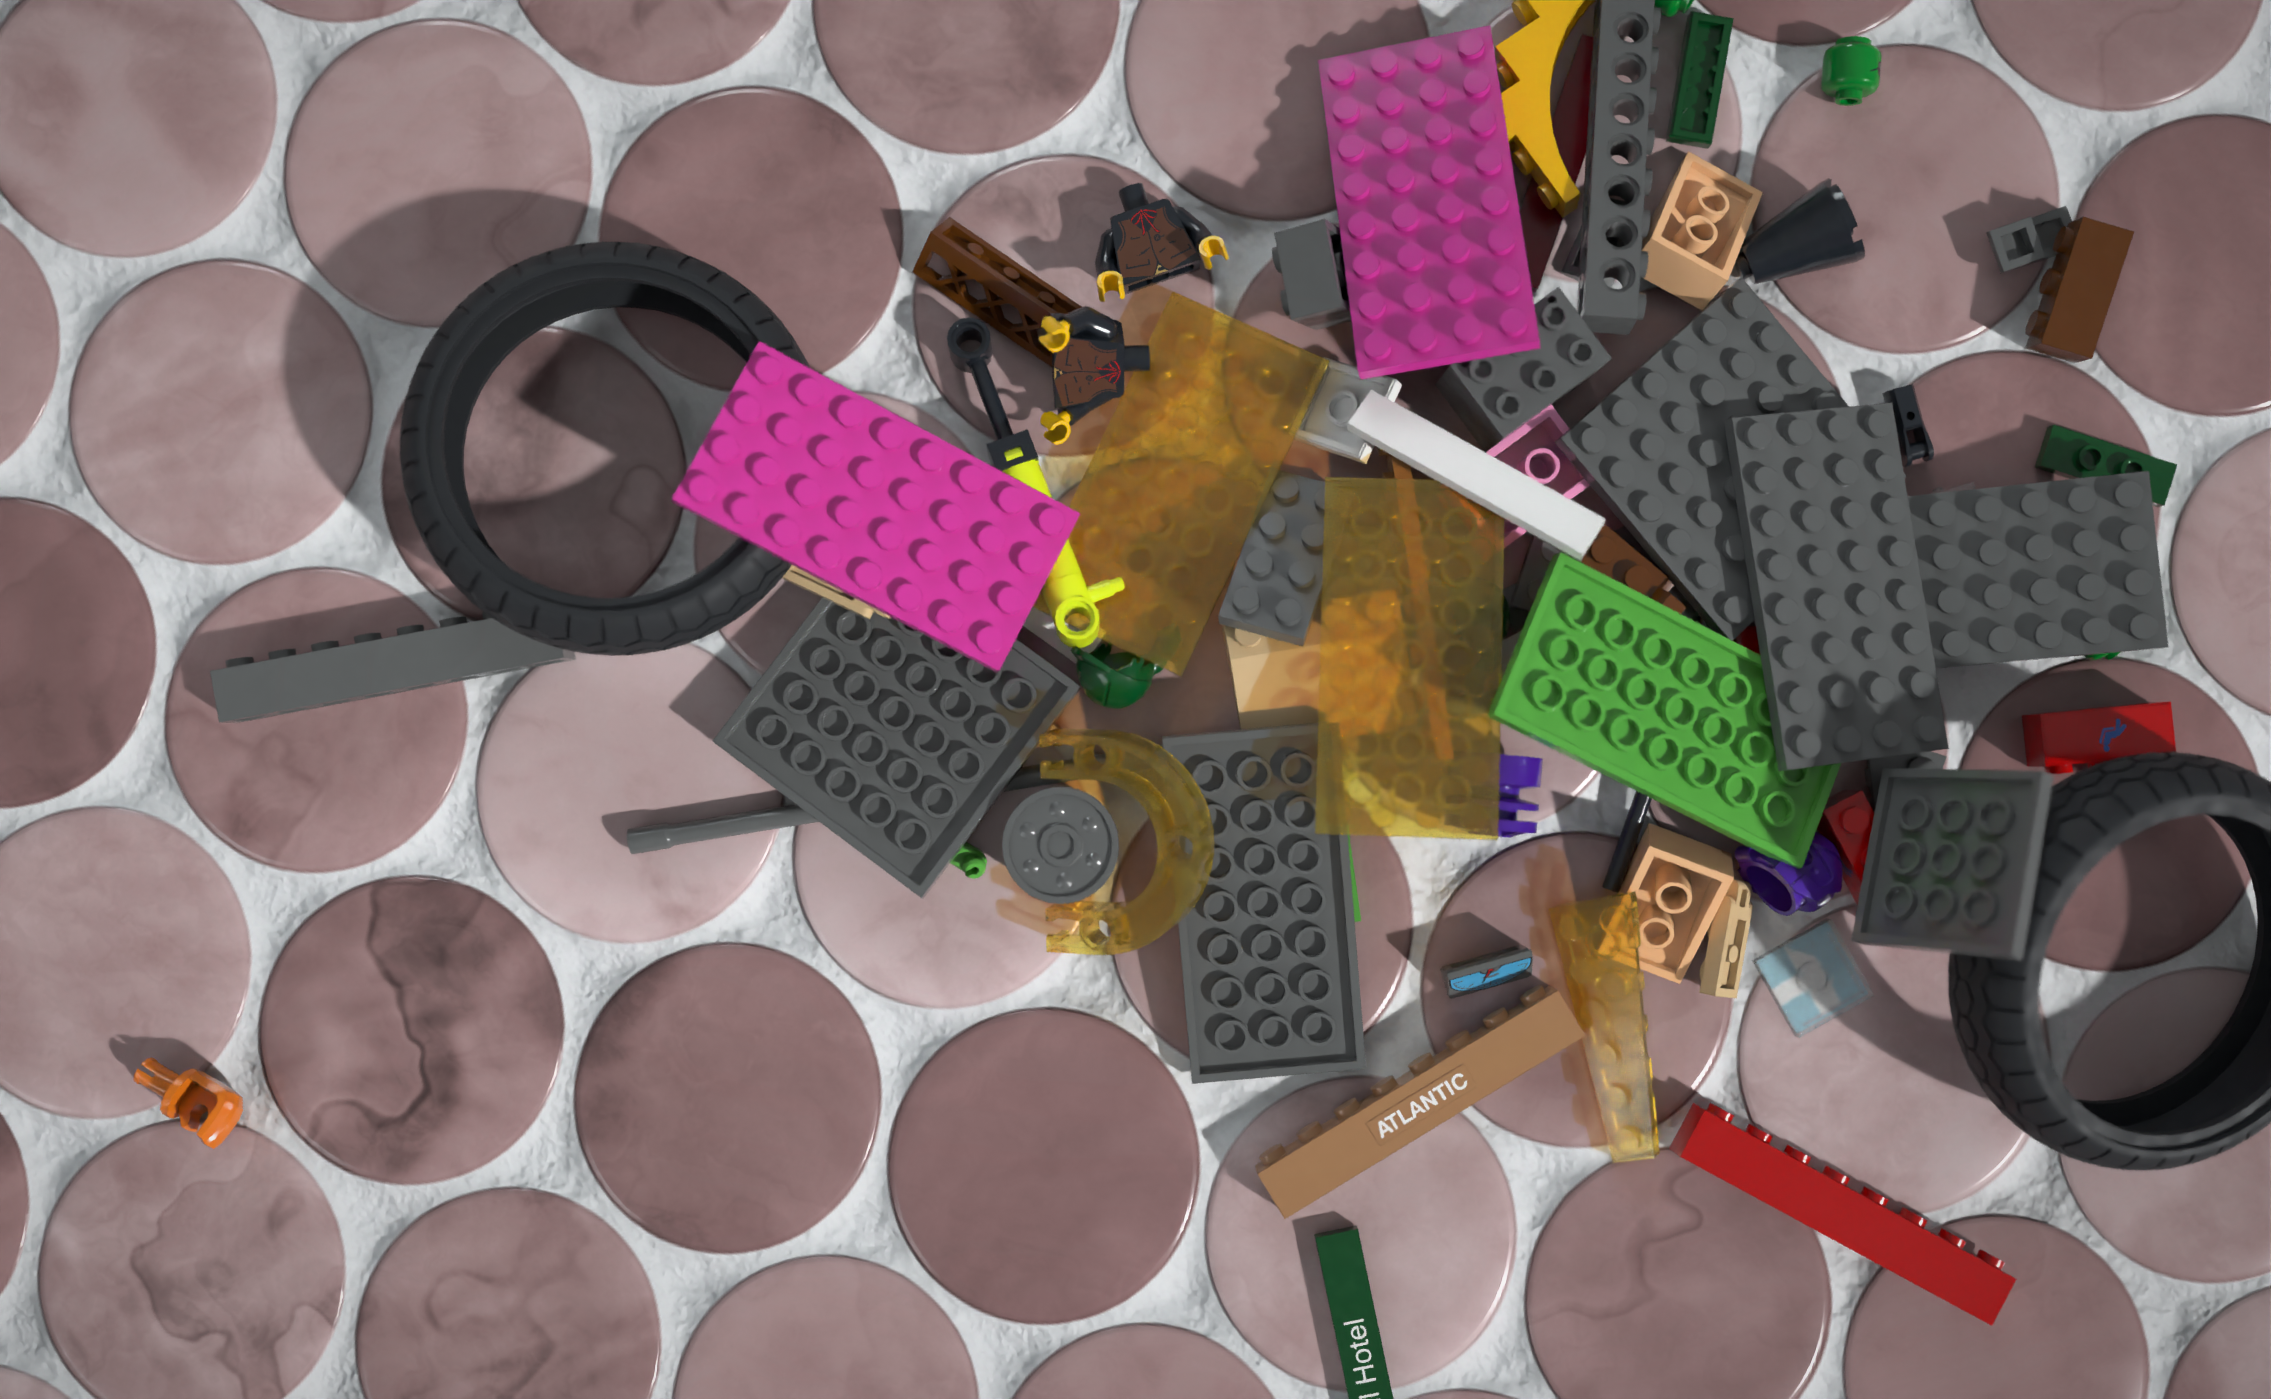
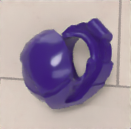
M1818 831L1815 832L1803 867L1799 869L1785 862L1770 858L1746 845L1738 846L1735 850V858L1740 867L1738 869L1740 876L1744 881L1750 883L1753 893H1756L1769 908L1778 914L1789 916L1797 910L1815 912L1825 906L1834 897L1835 893L1841 892L1843 875L1842 862L1839 861L1841 857L1836 846Z

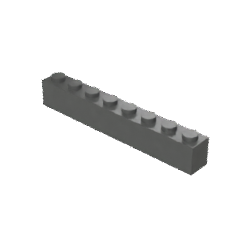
M483 612V620L467 623L466 617L447 618L439 621L440 628L424 631V625L405 626L396 629L398 636L382 638L381 633L362 634L354 636L355 644L340 647L338 641L319 642L312 644V652L297 654L296 649L272 651L268 653L269 660L254 662L253 657L229 659L225 661L226 668L212 670L210 675L219 723H241L576 660L575 652L530 639L502 625Z

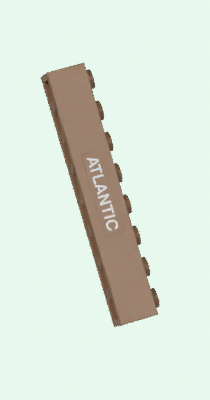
M1542 985L1529 989L1519 997L1522 1003L1508 1011L1504 1007L1493 1011L1482 1020L1484 1026L1471 1034H1469L1468 1030L1459 1032L1445 1042L1447 1046L1445 1050L1433 1057L1431 1053H1426L1416 1058L1408 1065L1410 1071L1397 1079L1393 1075L1388 1076L1371 1087L1373 1093L1359 1102L1356 1098H1353L1338 1106L1333 1111L1336 1116L1321 1125L1319 1121H1315L1303 1127L1296 1134L1298 1139L1284 1148L1281 1143L1276 1144L1264 1151L1259 1156L1261 1162L1256 1164L1255 1168L1284 1219L1586 1036L1559 991L1550 985L1545 989Z

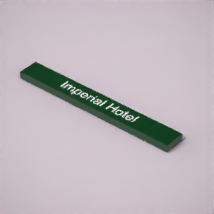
M1351 1226L1314 1234L1348 1399H1393L1357 1226Z

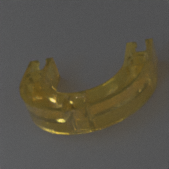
M1053 729L1039 734V747L1062 746L1063 744L1071 745L1074 748V763L1064 764V760L1041 761V779L1098 780L1124 789L1143 806L1149 815L1156 833L1158 846L1154 874L1146 889L1137 898L1123 902L1077 901L1067 904H1053L1046 908L1045 921L1053 922L1058 918L1076 920L1080 924L1079 934L1069 935V930H1062L1057 934H1048L1046 937V951L1054 953L1114 955L1130 952L1150 944L1175 927L1190 913L1202 896L1211 873L1214 857L1213 825L1206 800L1199 786L1188 770L1171 753L1158 744L1132 733L1106 729ZM1095 745L1100 746L1104 750L1106 756L1105 764L1099 763L1094 757ZM1180 835L1187 837L1193 845L1192 855L1187 854L1180 847ZM1099 920H1103L1109 925L1111 937L1102 933L1099 927Z

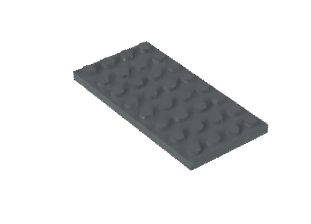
M1881 403L1735 417L1724 421L1778 771L1949 749L1893 404Z
M1330 721L1162 736L1192 1084L1366 1069L1339 722Z

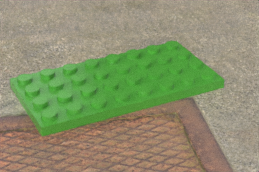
M1562 552L1552 556L1487 714V717L1770 858L1785 862L1798 869L1803 867L1841 763L1778 771L1761 656Z

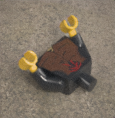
M1142 183L1126 186L1118 192L1125 212L1110 218L1111 228L1101 235L1095 259L1100 302H1105L1104 294L1108 291H1117L1120 299H1123L1126 294L1199 270L1201 260L1199 254L1207 270L1213 268L1210 260L1212 256L1222 255L1225 260L1229 259L1224 241L1219 236H1213L1202 222L1183 207H1173L1168 198L1149 203Z
M1089 306L1081 307L1067 314L1051 313V316L1045 317L1041 323V327L1048 334L1040 336L1039 341L1052 352L1054 407L1059 409L1058 415L1052 411L1044 412L1041 415L1040 422L1042 426L1048 429V431H1045L1044 437L1056 445L1062 444L1067 440L1071 432L1070 426L1094 409L1124 394V372L1150 371L1149 345L1125 346L1122 323Z

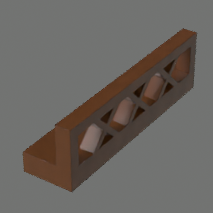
M951 217L947 218L930 232L912 273L1050 367H1052V352L1039 341L1036 329L1042 328V320L1047 316H1051V313L1067 314L1082 307ZM934 253L947 261L951 275L942 276L928 266ZM974 279L982 284L987 299L977 300L970 295L965 280ZM1009 303L1017 308L1022 323L1013 324L1005 319L1000 305Z

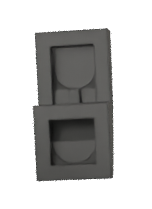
M2067 206L1988 231L1986 234L2000 273L2056 256L2058 253L2053 251L2055 238L2063 226L2067 227L2068 223L2072 222Z

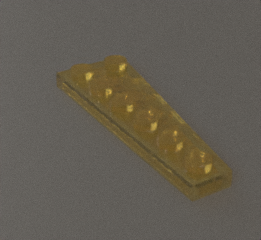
M1633 891L1555 905L1549 908V913L1576 1019L1586 1035L1581 1039L1612 1161L1616 1163L1653 1159L1660 1154L1655 1094L1652 1090L1651 1057L1648 1056L1646 1032L1649 1031L1648 1017L1647 1014H1644L1642 990L1645 989L1644 973L1640 971L1638 947L1641 946L1636 893Z

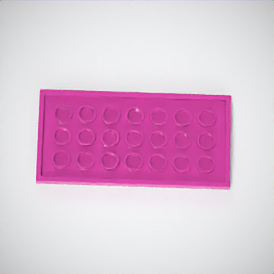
M1488 25L1318 60L1360 380L1540 349L1491 26Z
M760 341L672 497V502L997 673L1001 669L1080 516V513Z

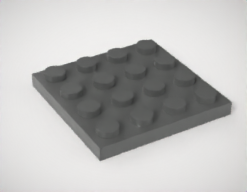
M1883 768L1851 941L1862 945L2023 960L2054 776L2045 771Z

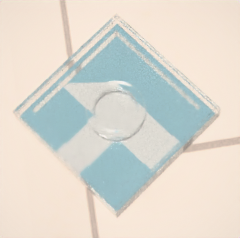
M1826 918L1752 960L1793 1035L1798 1038L1875 996L1832 919Z

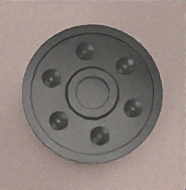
M1052 787L1030 795L1014 809L1004 829L1002 852L1009 874L1023 891L1044 902L1067 904L1089 897L1106 883L1117 862L1119 837L1112 816L1095 797L1071 787Z

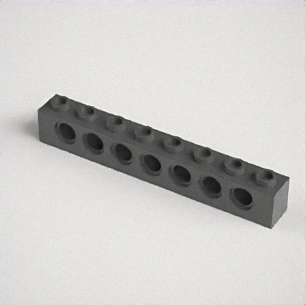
M1597 0L1594 8V38L1590 75L1577 312L1592 332L1629 335L1636 321L1643 320L1646 309V293H1639L1640 278H1645L1648 268V251H1642V237H1647L1651 219L1650 210H1644V196H1649L1653 179L1652 169L1646 168V157L1651 155L1655 139V129L1648 128L1649 114L1653 115L1657 100V88L1650 87L1651 74L1654 75L1656 73L1659 60V48L1652 47L1653 35H1657L1661 20V8L1654 7L1655 0ZM1619 36H1628L1631 39H1633L1634 42H1626L1622 40ZM1617 75L1627 76L1632 82H1623ZM1614 115L1625 116L1631 123H1622ZM1611 156H1622L1628 161V164L1617 163ZM1609 196H1619L1624 199L1627 205H1617L1610 200ZM1606 237H1617L1625 246L1615 247L1608 242ZM1604 278L1618 280L1623 288L1613 289L1605 283Z

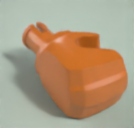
M150 1057L143 1061L141 1065L155 1075L151 1077L137 1068L133 1080L135 1083L143 1085L163 1098L160 1105L161 1113L168 1118L180 1116L181 1127L185 1130L196 1132L201 1116L208 1112L207 1119L198 1130L197 1136L204 1145L212 1149L223 1143L242 1115L243 1098L241 1095L224 1083L197 1069L191 1068L179 1075L159 1063L155 1058Z

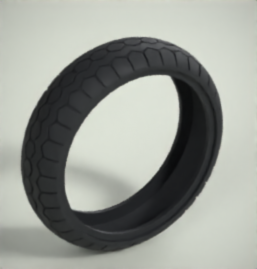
M630 242L583 243L550 250L516 263L483 283L469 294L444 320L424 350L409 385L401 420V474L409 509L424 544L447 578L474 605L513 631L556 648L592 655L648 654L682 646L712 634L735 621L762 600L786 574L791 564L738 538L717 560L688 579L659 591L622 598H593L572 595L553 590L517 573L498 557L480 530L470 506L464 475V445L467 427L481 390L495 369L519 344L554 322L583 312L615 307L656 310L695 323L729 345L746 364L760 341L810 368L803 352L782 321L757 295L727 273L695 257L667 248Z
M2155 752L2125 756L2102 762L2081 770L2052 786L2023 960L1949 953L1948 962L1950 1011L1955 1034L1965 1060L1987 1097L2015 1126L2034 1140L2067 1157L2100 1167L2137 1171L2164 1170L2193 1164L2223 1153L2248 1140L2271 1123V781L2249 769L2218 758L2192 753ZM2207 814L2225 830L2237 846L2249 871L2256 897L2257 941L2251 972L2244 992L2232 1016L2216 1039L2194 1062L2177 1075L2158 1086L2129 1097L2097 1101L2075 1099L2063 1085L2054 1070L2042 1035L2039 1013V989L2042 966L2054 927L2078 885L2108 853L2122 842L2164 821L2183 816Z

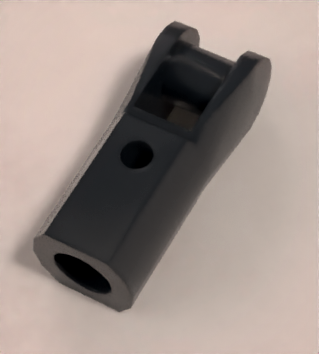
M1911 384L1882 393L1884 402L1893 404L1902 466L1908 467L1912 464L1913 460L1921 458L1924 461L1932 460L1934 448L1922 418L1914 385ZM1913 430L1916 442L1909 444L1906 432Z

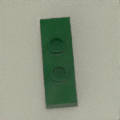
M1691 11L1688 14L1666 142L1705 149L1712 145L1734 18Z
M2051 425L2046 429L2034 468L2068 479L2149 471L2152 503L2155 507L2165 506L2177 464L2057 425Z

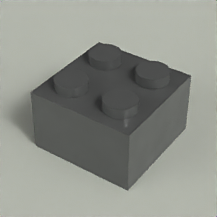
M1326 219L1274 233L1277 246L1272 248V257L1278 273H1282L1285 289L1281 290L1280 298L1285 314L1290 316L1291 320L1314 330L1350 322L1351 314L1340 228Z

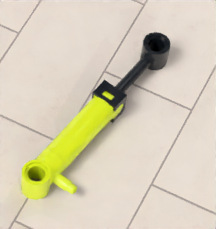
M971 317L956 321L950 327L947 335L950 357L956 368L962 372L972 373L996 435V441L986 444L991 465L1052 498L1039 465V458L1029 431L1026 429L1013 434L987 367L991 362L993 354L990 332L987 326L980 320ZM969 339L977 340L981 343L980 347L972 352H966L959 348L962 342ZM1067 539L1041 589L1056 627L1057 636L1061 642L1068 647L1075 646L1078 648H1084L1093 643L1098 636L1100 622L1099 612L1094 602L1124 590L1125 585L1121 577H1116L1087 586L1069 539ZM1079 613L1086 616L1090 621L1088 627L1079 632L1071 631L1067 628L1065 621L1072 614Z

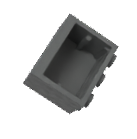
M1557 287L1534 304L1540 349L1465 361L1460 364L1461 362L1453 363L1435 384L1485 453L1548 406L1553 405L1581 385L1612 359L1560 287Z

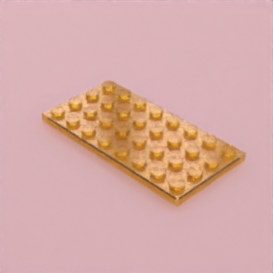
M1172 291L1147 343L1150 351V371L1133 372L1070 503L1069 508L1080 513V516L1068 539L1087 586L1116 577H1121L1125 585L1124 590L1094 602L1100 618L1099 632L1096 638L1139 658L1142 656L1145 661L1182 677L1237 562L1246 537L1275 482L1330 366V361ZM1040 591L1032 608L1051 616L1042 591ZM1077 613L1069 616L1065 623L1083 631L1088 627L1090 621L1083 614Z
M1325 477L1315 834L1498 840L1500 723L1487 717V714L1501 682L1504 518L1437 480Z

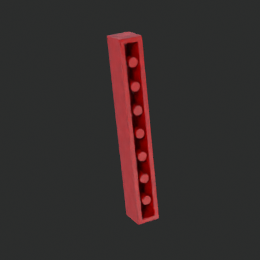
M1695 1103L1692 1104L1669 1147L1671 1151L1993 1326L2017 1280L2002 1271L2005 1264L2004 1261L1982 1249H1979L1976 1256L1963 1249L1966 1244L1965 1240L1943 1228L1940 1229L1938 1235L1924 1228L1928 1220L1904 1207L1897 1214L1885 1207L1889 1199L1865 1186L1861 1193L1847 1186L1850 1178L1825 1165L1822 1172L1808 1165L1812 1157L1788 1144L1784 1151L1779 1150L1769 1144L1773 1136L1751 1124H1748L1744 1131L1731 1123L1734 1115L1712 1103L1709 1104L1707 1109Z

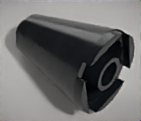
M1830 178L1820 182L1744 239L1734 264L1739 276L1744 280L1750 278L1753 284H1759L1851 264L1864 259L1865 249L1862 239L1853 242L1851 236L1853 235V228L1858 226L1856 219L1838 185L1831 186L1832 179Z

